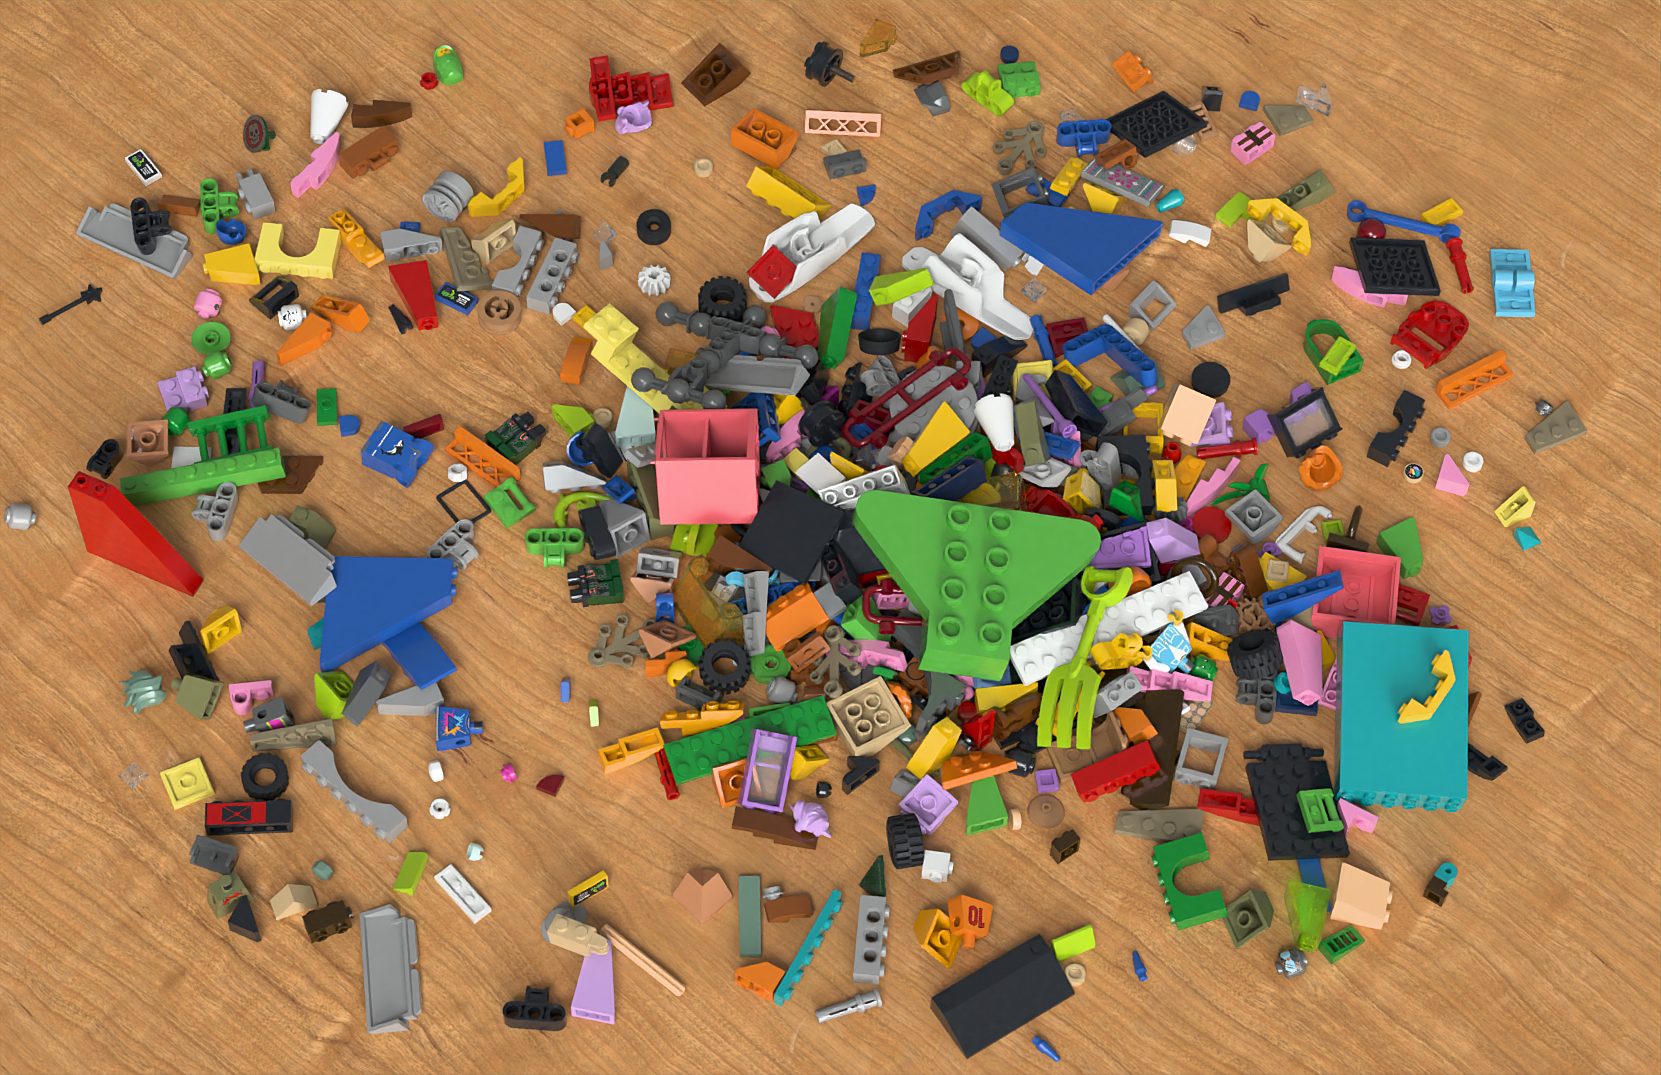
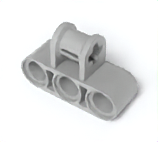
M879 355L860 376L861 381L867 387L866 392L870 396L880 397L901 382L892 362L883 355ZM891 399L883 404V407L890 411Z
M1102 443L1098 452L1093 450L1081 452L1079 455V460L1082 464L1081 468L1086 469L1087 466L1089 476L1096 479L1102 492L1103 489H1113L1117 486L1122 474L1118 450L1114 445Z
M231 482L222 483L215 497L208 495L197 496L196 501L198 503L192 511L193 518L207 522L208 533L213 541H222L226 538L238 505L237 489Z
M468 519L458 521L428 548L427 558L453 559L454 564L458 568L465 570L467 564L479 557L477 550L471 545L475 539L473 523Z

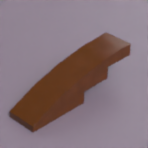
M737 806L735 808L732 829L753 832L755 837L774 839L775 844L816 850L818 837L806 830L796 831L794 827L796 821L758 810Z

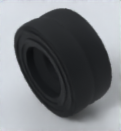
M650 209L644 211L638 217L636 222L637 235L642 242L648 245H660L669 239L671 235V220L665 212L658 209ZM655 224L658 225L659 228L657 230H651L649 229V226Z

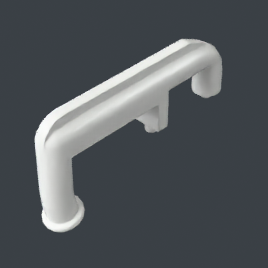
M1323 506L1306 509L1275 541V544L1284 554L1299 562V564L1303 563L1305 553L1301 554L1289 545L1305 529L1312 534L1317 533L1316 526L1310 522L1318 514L1326 519L1332 518V511Z

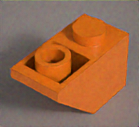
M1116 707L1112 710L1115 717L1118 716L1121 727L1125 730L1122 734L1126 735L1128 743L1133 741L1137 745L1158 734L1141 709Z
M766 961L737 968L735 971V982L743 989L748 988L754 991L758 997L773 1001L774 994L785 976V971Z

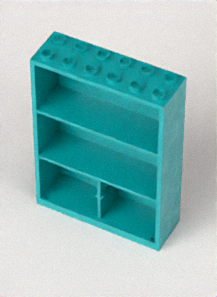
M1343 621L1337 635L1334 795L1336 802H1339L1341 798L1351 804L1360 803L1362 806L1378 804L1384 808L1403 806L1404 809H1415V807H1420L1426 811L1445 809L1446 812L1451 813L1457 812L1462 808L1467 800L1469 630ZM1447 650L1450 654L1456 680L1430 719L1403 724L1397 722L1400 717L1398 711L1404 702L1409 704L1411 699H1414L1421 705H1424L1429 696H1435L1437 691L1434 689L1441 679L1431 673L1434 667L1431 663L1437 654L1442 655Z

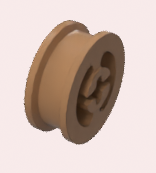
M495 290L485 294L478 303V321L482 329L489 334L498 336L507 335L515 331L521 322V305L518 298L504 290ZM508 308L513 312L509 317ZM489 309H491V317L486 314Z

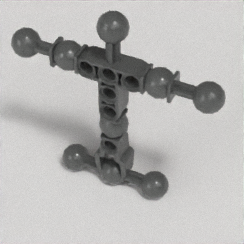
M664 302L656 309L657 321L663 326H672L676 323L686 325V333L690 334L692 332L696 336H706V339H710L709 347H706L705 351L699 353L694 360L684 367H677L669 376L668 381L656 378L652 370L641 367L633 372L631 383L639 392H648L652 389L661 391V394L667 395L668 399L674 403L681 404L693 401L702 404L703 409H725L727 404L725 395L719 390L713 389L703 393L704 384L712 374L716 373L739 350L756 355L761 353L763 356L770 358L786 356L801 360L805 369L814 367L819 357L817 350L811 345L804 344L795 348L787 345L786 337L781 339L776 334H767L766 331H762L760 328L765 325L767 314L758 305L747 307L743 313V322L739 323L723 317H711L703 312L698 313V310H694L688 315L679 312L678 307L674 303Z

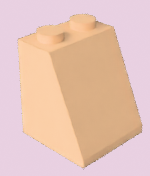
M1173 384L1158 426L1159 429L1163 430L1161 434L1173 438L1174 435L1180 437V442L1189 446L1192 443L1198 444L1216 400L1180 384Z
M1342 863L1336 881L1330 919L1381 930L1383 923H1387L1390 910H1386L1387 903H1391L1393 891H1389L1390 882L1349 864Z

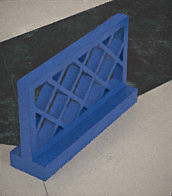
M751 392L729 408L758 409V422L761 421L758 425L759 436L763 433V436L759 438V447L770 439L775 443L781 439L773 394Z

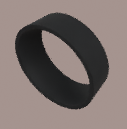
M882 328L861 331L858 334L860 350L871 355L896 353L899 350L901 334L894 330Z

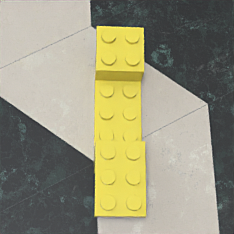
M610 303L585 323L584 328L598 340L591 355L659 414L660 410L703 409L702 404L693 401L681 404L674 403L668 399L667 395H663L661 391L655 389L648 392H639L633 387L631 383L632 374L641 367L649 368L654 372L656 378L668 381L670 375L632 343L639 328ZM704 386L703 393H706L707 391H709V389L706 386Z

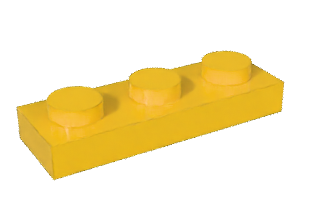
M1071 156L1051 183L1050 189L1068 196L1080 180L1082 170L1088 163Z

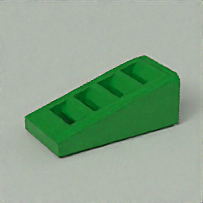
M1351 924L1321 941L1318 949L1332 965L1363 944L1365 940ZM1351 932L1357 940L1353 941L1348 933ZM1342 937H1345L1350 944L1347 945ZM1336 941H1339L1340 944L1343 946V948H1341V947L1336 943ZM1330 945H1333L1337 951L1335 952Z

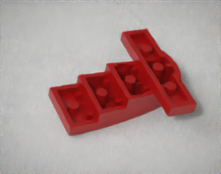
M608 55L589 58L592 76L589 81V98L596 110L598 122L617 119L616 112L619 107H627L628 105H633L637 102L642 103L646 100L649 101V110L674 107L669 73L650 77L649 72L630 76V72L611 76Z

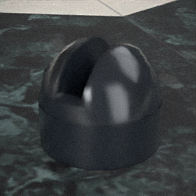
M818 781L816 797L828 798L832 793L828 791L832 790L831 784L825 781Z

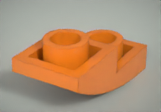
M673 650L665 652L666 659L654 658L645 660L646 678L667 674L669 666L674 661L686 659V651Z

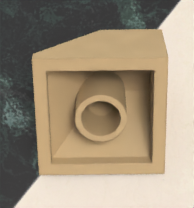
M1252 219L1247 221L1248 249L1253 253V258L1258 262H1271L1292 247L1267 222Z

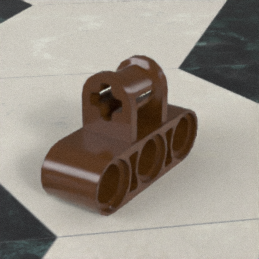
M1247 542L1232 551L1230 556L1227 557L1226 563L1230 566L1231 577L1244 584L1243 597L1252 601L1253 598L1257 599L1263 593L1268 592L1255 548Z

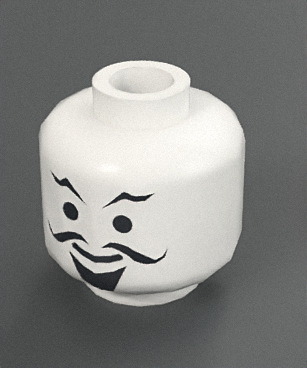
M299 304L284 305L281 307V311H278L280 327L283 326L286 331L296 330L307 317L306 310H302Z

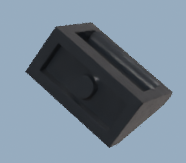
M277 276L253 295L249 302L271 320L278 314V311H281L282 306L289 305L299 297L298 288L291 280ZM278 285L282 287L280 291L266 302L261 300Z

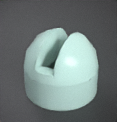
M470 843L467 849V859L473 861L480 860L483 857L480 855V851L484 852L483 847L476 843Z

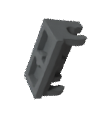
M1232 605L1211 607L1194 614L1193 623L1224 636L1235 635L1238 631L1240 615Z
M687 675L683 677L680 684L676 687V699L699 710H702L703 704L707 702L717 701L721 703L723 699L721 691L718 690L715 693L689 680Z
M198 834L189 853L192 856L190 864L223 875L232 873L239 858L237 847Z

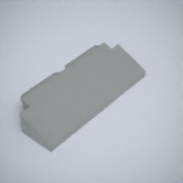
M114 203L110 204L109 207L105 206L102 213L92 207H88L75 233L82 238L173 279L178 277L194 256L187 251L190 246L187 244L188 237L175 230H172L167 235L155 237L156 249L152 254H141L134 241L131 211Z
M734 355L707 379L704 386L708 389L796 395L810 374L804 368L801 360L766 357L762 361H758L755 356Z
M271 514L266 521L259 517L239 544L243 552L311 606L337 587L330 572L334 569L332 564L335 562V558L314 540H304V533L282 515L273 516Z
M391 904L360 913L367 1032L369 1034L409 1030L408 1020L418 1019V1015L422 1011L420 974L418 970L414 969V964L418 961L416 922L405 916L401 917V912Z

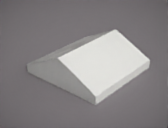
M1051 457L1050 460L1044 463L1027 467L1024 464V470L1018 474L1014 471V474L1041 487H1058L1071 471V466Z

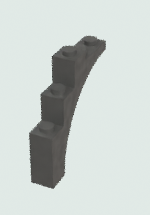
M905 609L897 616L919 618ZM895 625V633L891 635L902 642L919 662L922 626ZM923 670L928 688L927 706L919 717L916 730L924 733L928 727H933L938 714L942 715L946 708L952 711L956 705L960 706L964 701L966 685L953 678V674Z

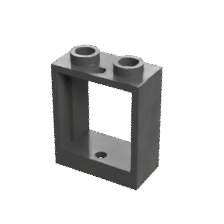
M1034 167L991 184L1004 218L1009 217L1017 207L1020 208L1024 204L1022 203L1009 209L1004 195L1034 182L1040 196L1024 203L1049 206L1047 201L1050 198L1046 187L1042 188L1043 178L1040 172L1036 173Z

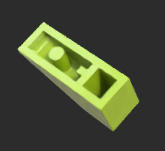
M928 268L875 276L869 292L876 306L890 304L933 286L934 281Z

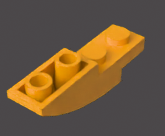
M344 208L327 217L333 229L340 230L342 242L360 264L364 263L370 268L385 259L381 250L364 234L363 228Z
M732 700L727 703H718L717 701H710L703 704L701 712H698V710H688L686 712L666 711L662 713L660 727L661 729L682 728V736L700 734L725 726L743 715L745 702L739 703V701Z

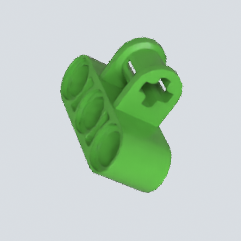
M212 178L204 179L200 183L201 213L204 229L209 234H216V223L221 218L234 217L239 214V208L237 207L238 194L232 191L219 192L217 182Z
M578 528L530 529L525 533L526 550L530 554L544 555V568H548V566H561V568H565V554H579L584 550V535Z

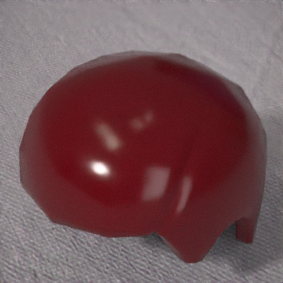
M1365 219L1358 226L1356 238L1385 239L1386 228L1377 219Z

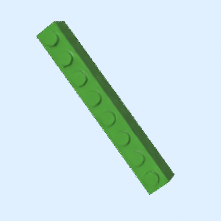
M279 448L120 478L121 493L133 506L217 491L219 486L225 482H231L237 487L284 478L286 473L281 451Z

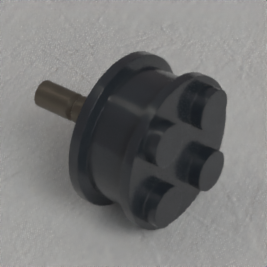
M826 41L818 42L812 55L804 63L806 78L819 81V85L823 87L827 86L836 75L843 77L853 83L855 77L840 68L843 60V51L839 48H831L830 44Z
M804 397L799 398L802 402L801 407L806 412L799 421L798 429L802 435L808 436L812 446L819 448L842 436V426L846 422V417L842 412L836 411V406L832 401L823 400L811 406Z

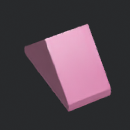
M1446 454L1435 488L1464 496L1467 493L1469 483L1450 455Z

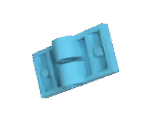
M1490 249L1489 258L1495 316L1534 317V271L1530 267L1529 250Z

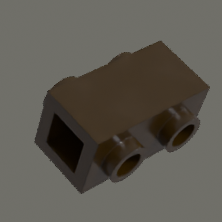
M343 900L331 902L324 908L311 910L302 916L311 943L322 942L334 934L345 933L349 928H352L351 919L354 918L350 906L345 907Z

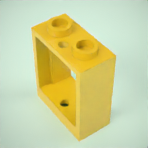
M1141 403L1132 411L1136 417L1156 418V436H1146V442L1150 443V454H1162L1164 437L1161 434L1163 430L1159 429L1158 426L1163 414V403ZM1128 425L1122 428V435H1128Z

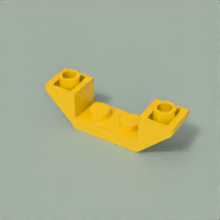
M521 157L509 164L507 174L510 182L503 191L497 193L493 199H490L482 192L476 197L471 198L468 203L469 215L471 217L500 215L525 192L523 159Z
M1278 198L1250 200L1248 202L1246 212L1251 218L1262 221L1271 212L1276 219L1285 222L1291 230L1297 231L1291 244L1298 253H1303L1306 256L1309 254L1311 240L1308 221Z
M1152 460L1150 476L1155 481L1156 509L1163 512L1177 510L1176 476L1173 461Z
M1447 650L1442 655L1437 654L1431 663L1434 666L1431 673L1441 679L1434 689L1437 691L1435 696H1429L1424 705H1421L1414 699H1411L1409 704L1404 702L1398 711L1400 717L1397 722L1403 724L1430 719L1456 680L1450 654Z

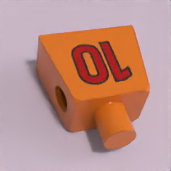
M961 894L948 899L950 932L962 937V948L974 949L975 940L988 935L993 905Z

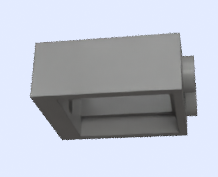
M1132 671L1113 679L1098 690L1093 712L1094 718L1114 710L1143 689Z
M1188 728L1174 780L1184 785L1190 784L1203 789L1215 790L1228 738ZM1188 746L1219 754L1213 775L1183 768Z

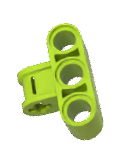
M984 70L982 73L974 72L961 84L963 91L997 116H1002L1014 105L1012 96L1001 88V80L989 75L987 70Z

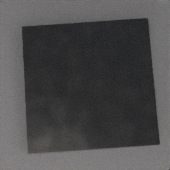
M1165 91L1106 119L1111 123V133L1121 141L1126 139L1136 146V151L1144 158L1207 127V121Z
M1350 238L1349 244L1364 293L1440 295L1441 290L1424 240Z
M776 480L738 547L772 569L806 585L846 513Z

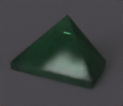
M883 855L877 857L859 883V886L871 896L886 897Z

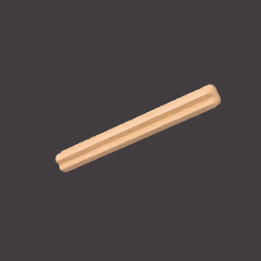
M605 924L600 929L602 937H606V939L611 941L612 945L676 996H681L686 990L685 985L612 927Z

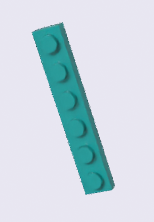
M834 889L776 990L774 994L775 1004L782 1007L786 1000L789 1001L794 992L793 986L801 981L805 965L809 966L812 962L814 949L821 946L824 939L823 933L825 930H830L835 912L839 913L843 906V901H841L842 892Z

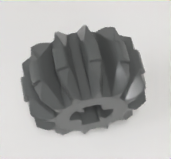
M1177 497V510H1171L1170 512L1157 511L1156 506H1154L1153 515L1156 520L1167 518L1181 525V522L1186 520L1188 508L1183 497Z

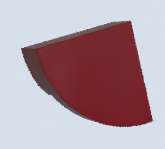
M547 776L539 781L536 785V790L556 797L564 782V776Z

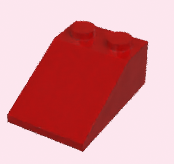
M934 294L909 322L908 329L903 331L901 353H905L904 361L917 363L919 358L927 352V348L931 346L937 317L938 294Z

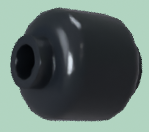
M1014 748L1011 753L1007 752L1006 758L1014 759L1017 763V769L1010 770L1008 773L1023 778L1032 774L1036 764V758H1033V753L1020 748Z

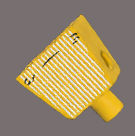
M1081 468L1077 473L1066 478L1063 500L1078 514H1082L1083 510L1089 507L1102 509L1100 487L1089 476L1087 469Z

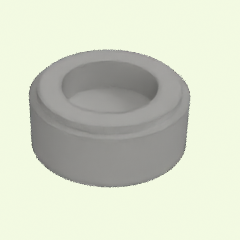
M1439 427L1431 432L1430 441L1435 447L1443 448L1449 444L1451 434L1447 429Z

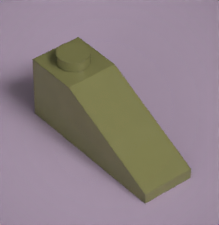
M1036 401L1016 405L1020 444L1026 467L1050 460L1051 457Z

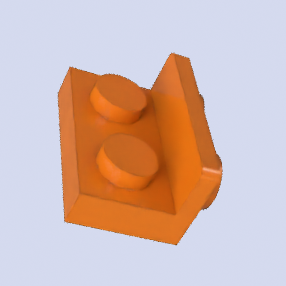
M1128 50L1111 65L1130 89L1135 92L1147 81L1150 84L1154 83L1151 79L1153 74L1147 66L1143 68L1140 65L1142 60L1137 54L1132 55Z

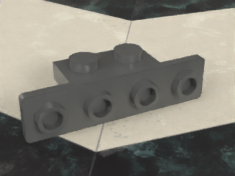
M1141 387L1131 391L1126 397L1115 402L1110 408L1101 413L1108 423L1101 431L1100 436H1112L1137 418L1132 410L1148 399V396ZM1080 432V439L1085 442L1094 437Z

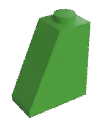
M1411 517L1380 532L1376 544L1385 555L1401 557L1400 576L1402 579L1417 576L1421 571L1423 557L1415 518Z
M862 596L850 605L847 604L848 609L845 610L840 625L854 639L890 642L891 635L880 634L879 624L871 623L864 617ZM870 597L871 613L876 616H882L874 600Z
M990 776L973 781L966 821V836L1007 826L1008 814L995 777Z

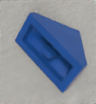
M617 475L601 487L604 492L619 504L637 499L635 490Z

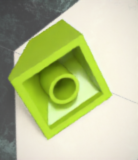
M344 671L316 673L314 676L316 706L325 718L342 719L345 717L342 711L354 683Z

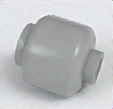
M12 503L9 507H6L4 522L8 524L9 528L27 530L30 524L35 523L36 513L32 512L30 505Z
M778 676L776 679L772 678L766 688L768 699L776 704L789 702L793 704L798 696L796 684L782 676Z

